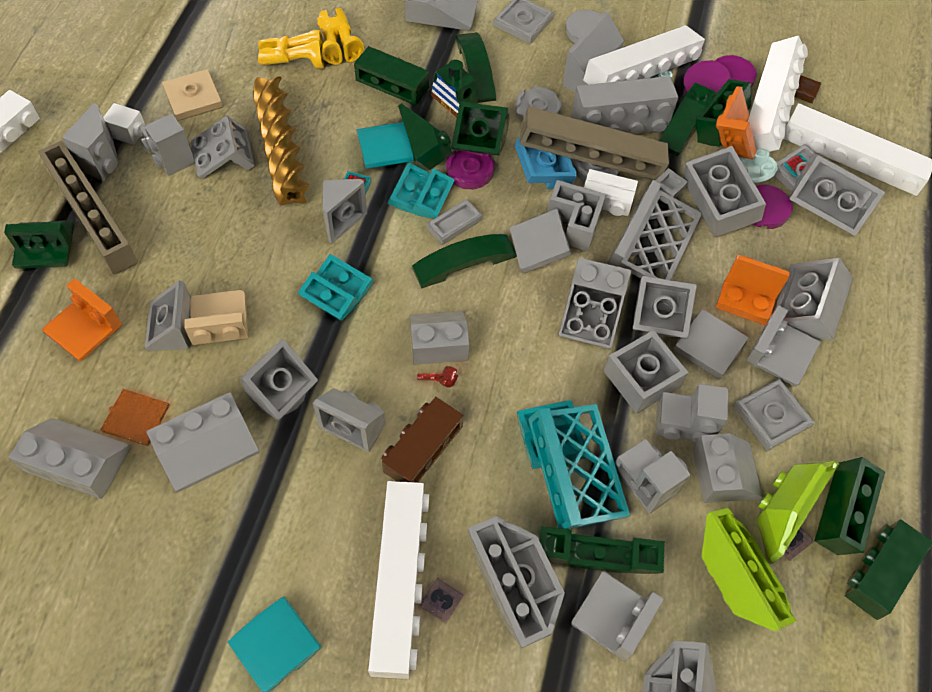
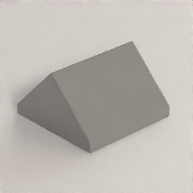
M361 179L323 180V213L328 242L331 244L367 214L365 185Z
M177 281L150 302L144 349L149 351L189 349L190 339L185 330L184 319L191 318V296L183 281Z
M283 338L240 378L247 397L276 420H280L318 381Z

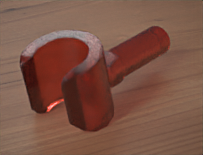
M446 366L442 374L418 373L417 379L440 382L443 386L450 388L458 378L456 374L457 369Z

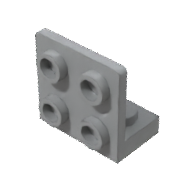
M228 115L215 122L191 141L197 176L201 179L229 160L247 171L255 166L247 129Z
M778 305L746 361L796 387L800 383L820 342L787 325L788 322L783 319L788 310Z
M602 572L571 624L626 661L635 651L664 598L652 592L645 599L606 572Z

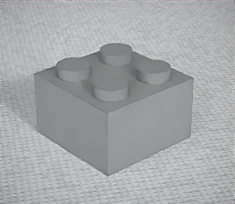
M654 330L609 355L603 370L636 414L659 401L663 392L672 393L681 388L689 373Z

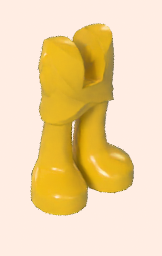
M335 8V17L330 18L327 10L320 11L317 22L325 39L321 46L323 60L333 65L342 63L341 47L336 39L340 38L345 60L349 63L356 61L364 52V45L359 37L351 36V28L342 8Z
M312 30L291 38L284 36L260 40L258 42V63L260 65L289 63L290 60L308 58L315 68H324V60L321 55V46L323 44L321 30Z

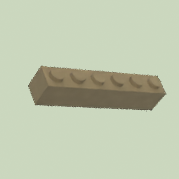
M528 106L521 123L519 145L653 180L658 179L669 165L668 143L530 106Z
M61 140L39 150L38 153L112 273L116 274L138 263L129 243L63 141Z

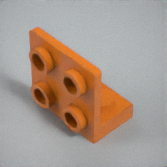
M737 86L733 94L728 97L726 108L717 119L716 128L719 131L721 144H723L724 149L733 146L738 157L753 160L757 151L750 123L747 122L749 113L743 89Z
M737 255L722 284L715 308L766 325L771 317L775 299L787 282L790 272L777 266L756 261L750 257Z
M74 278L66 285L72 294L70 300L73 303L44 326L42 331L75 359L83 361L123 324L110 305Z

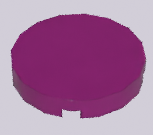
M725 55L715 60L727 67L730 79L751 82V87L753 86L757 73L755 67L748 60L735 55Z
M713 60L694 64L684 75L685 93L687 94L696 82L715 91L717 94L726 81L730 79L727 67Z
M455 150L447 158L446 174L455 180L453 183L455 186L462 189L473 190L482 188L493 177L494 161L489 157V154L460 150L456 152Z
M757 185L756 187L766 206L762 221L753 223V225L761 227V225L767 226V229L781 227L788 221L793 209L791 200L786 193L777 187Z

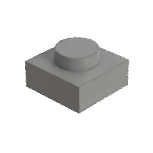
M669 168L655 180L662 184L659 190L674 198L688 184V181Z

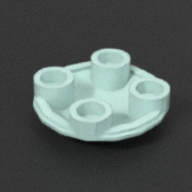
M765 149L756 150L757 152L753 160L739 157L754 183L770 179L778 170L777 163L772 157H769V151Z

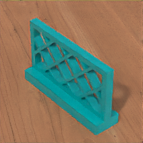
M597 404L551 411L550 408H545L535 412L528 421L558 528L572 530L577 527L629 517V509ZM590 413L593 423L590 430L578 422L581 414ZM560 417L570 424L565 434L555 427L553 418ZM573 428L586 435L582 445L569 437ZM590 439L599 444L601 449L599 457L585 449ZM565 443L578 452L573 462L563 455L562 447ZM582 455L594 463L590 473L577 466ZM599 467L608 473L609 481L607 485L594 477ZM573 471L586 480L581 490L571 484L570 476ZM590 483L603 492L598 502L585 494ZM607 495L616 501L619 512L612 513L602 506ZM581 500L594 508L589 518L581 519L578 508Z

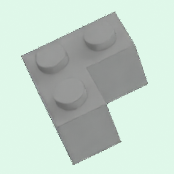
M173 114L162 117L140 128L143 135L140 141L147 153H153L151 156L157 168H163L168 176L195 164L184 129Z
M557 180L550 197L548 212L558 209L562 222L568 224L566 237L569 246L589 251L606 194Z
M698 384L692 396L663 392L657 403L655 434L662 435L670 440L681 438L692 440L694 443L698 441L701 435L718 434L727 421L728 388Z
M646 439L618 456L615 462L618 475L649 514L677 496L691 475L688 472L686 463L681 458L676 457L672 451L662 456L660 451L655 446L650 445Z

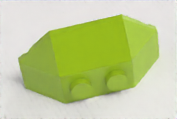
M835 460L795 464L787 473L782 470L772 483L776 487L773 494L767 492L759 503L758 507L762 511L756 520L767 558L770 562H776L786 552L837 469L839 463Z
M729 508L707 514L701 557L707 566L708 573L714 578L723 594L724 601L731 608L733 614L774 632L795 623L796 620L791 613V606L786 592L753 536L740 521L734 518Z

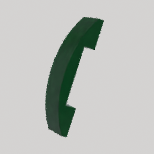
M478 32L456 35L459 53L463 56L467 73L474 77L476 81L478 103L496 101L492 70L481 36Z
M490 234L465 239L443 247L413 264L412 269L422 289L446 281L447 274L490 260L495 265L516 258L517 254L506 234Z
M541 526L540 543L550 562L616 573L660 574L664 572L665 541L633 538L632 541L572 534V530Z

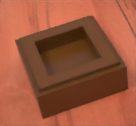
M800 75L799 87L796 89L794 97L813 103L821 82Z

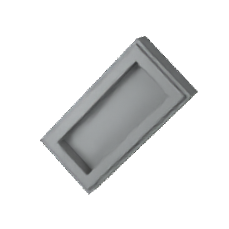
M466 199L428 222L427 230L441 245H444L482 221V214Z

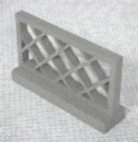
M652 180L607 264L631 270V273L639 278L642 276L658 278L654 276L652 269L661 267L665 275L664 279L671 280L702 213L659 190L662 184ZM658 200L668 204L670 210L661 211L657 203ZM685 213L692 217V222L683 224L679 214ZM673 215L677 225L667 226L664 217ZM657 218L661 228L652 229L648 220ZM679 230L683 240L674 242L670 232ZM664 233L668 243L659 245L655 235ZM648 236L652 246L642 248L639 238ZM671 249L674 259L665 261L661 250ZM655 252L659 262L649 264L645 253ZM639 255L643 265L636 266L630 263L628 259L630 256Z

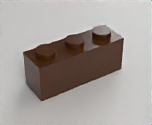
M436 396L430 404L426 402L420 408L415 422L412 425L409 423L404 427L400 434L401 439L396 445H390L383 453L381 458L383 472L396 482L418 483L461 430L464 415Z

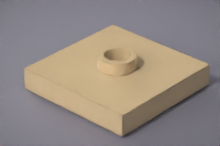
M208 69L162 82L177 121L223 107Z

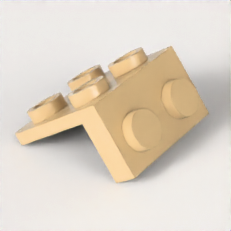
M235 290L194 295L191 297V318L184 319L185 330L192 345L248 338L246 296L244 291Z

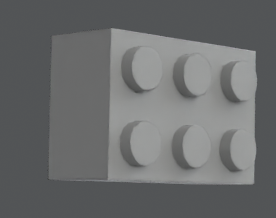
M733 146L685 163L683 179L688 181L687 188L714 237L762 221L766 203Z

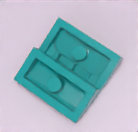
M403 122L356 129L366 169L414 161L412 148Z
M408 162L387 204L405 212L435 219L455 180L434 168L429 173Z
M329 254L317 273L311 272L297 294L342 321L362 300L374 284V281L369 276Z
M571 400L517 411L521 435L532 470L541 468L528 419L539 409L550 408L551 411L572 408L574 405ZM560 417L553 418L555 427L565 434L570 424ZM573 428L569 437L582 445L584 439L581 432ZM566 443L562 447L563 455L570 461H573L578 452Z
M281 597L227 641L262 692H272L294 670H299L322 648L286 597Z

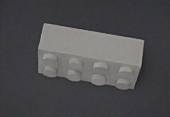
M670 76L580 85L576 87L571 118L635 135L665 131L670 123L678 95Z

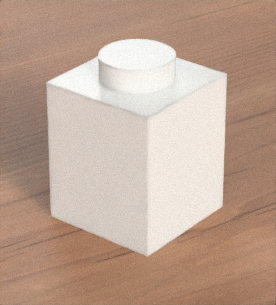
M114 103L103 117L113 139L135 145L138 139L143 136L140 128L145 126V123L138 110Z

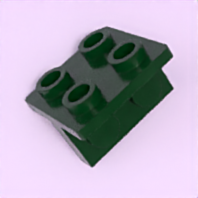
M49 221L6 224L4 234L15 248L12 266L15 269L68 266L74 231L73 222Z

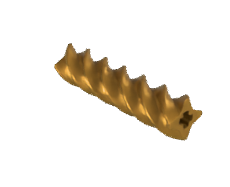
M278 76L272 79L257 77L253 85V98L257 107V117L261 125V136L265 143V154L269 162V173L273 181L275 198L281 206L292 202L305 204L307 201L304 193L310 184L300 178L305 164L295 158L301 146L291 140L296 128L287 123V118L292 113V110L283 105V100L288 93L279 88L282 77Z

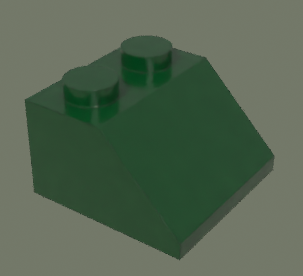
M460 101L451 149L500 156L506 142L509 126L508 108Z

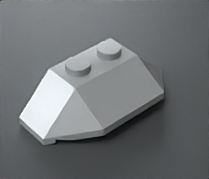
M497 516L469 527L468 533L479 568L506 627L521 649L550 636L553 632L565 592L538 537L516 525L505 522L504 519Z
M673 641L668 647L669 649L658 658L644 675L643 692H716L709 647L706 643Z

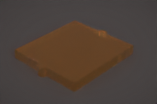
M123 389L114 406L109 408L110 413L100 430L107 434L149 446L151 441L146 431L161 424L170 405L167 402Z

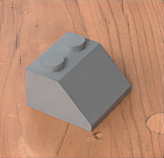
M93 103L65 133L62 139L81 171L104 182L118 166V159L111 133L98 105Z
M642 276L639 282L635 305L633 330L644 332L654 330L656 334L687 339L697 285Z
M463 311L409 315L414 365L468 361L469 338L467 322Z
M333 388L316 398L313 402L320 429L367 452L371 450L386 425L385 412L374 403L366 404L358 400L349 391L341 392Z
M730 433L701 435L693 447V454L704 503L762 499V491L750 443Z

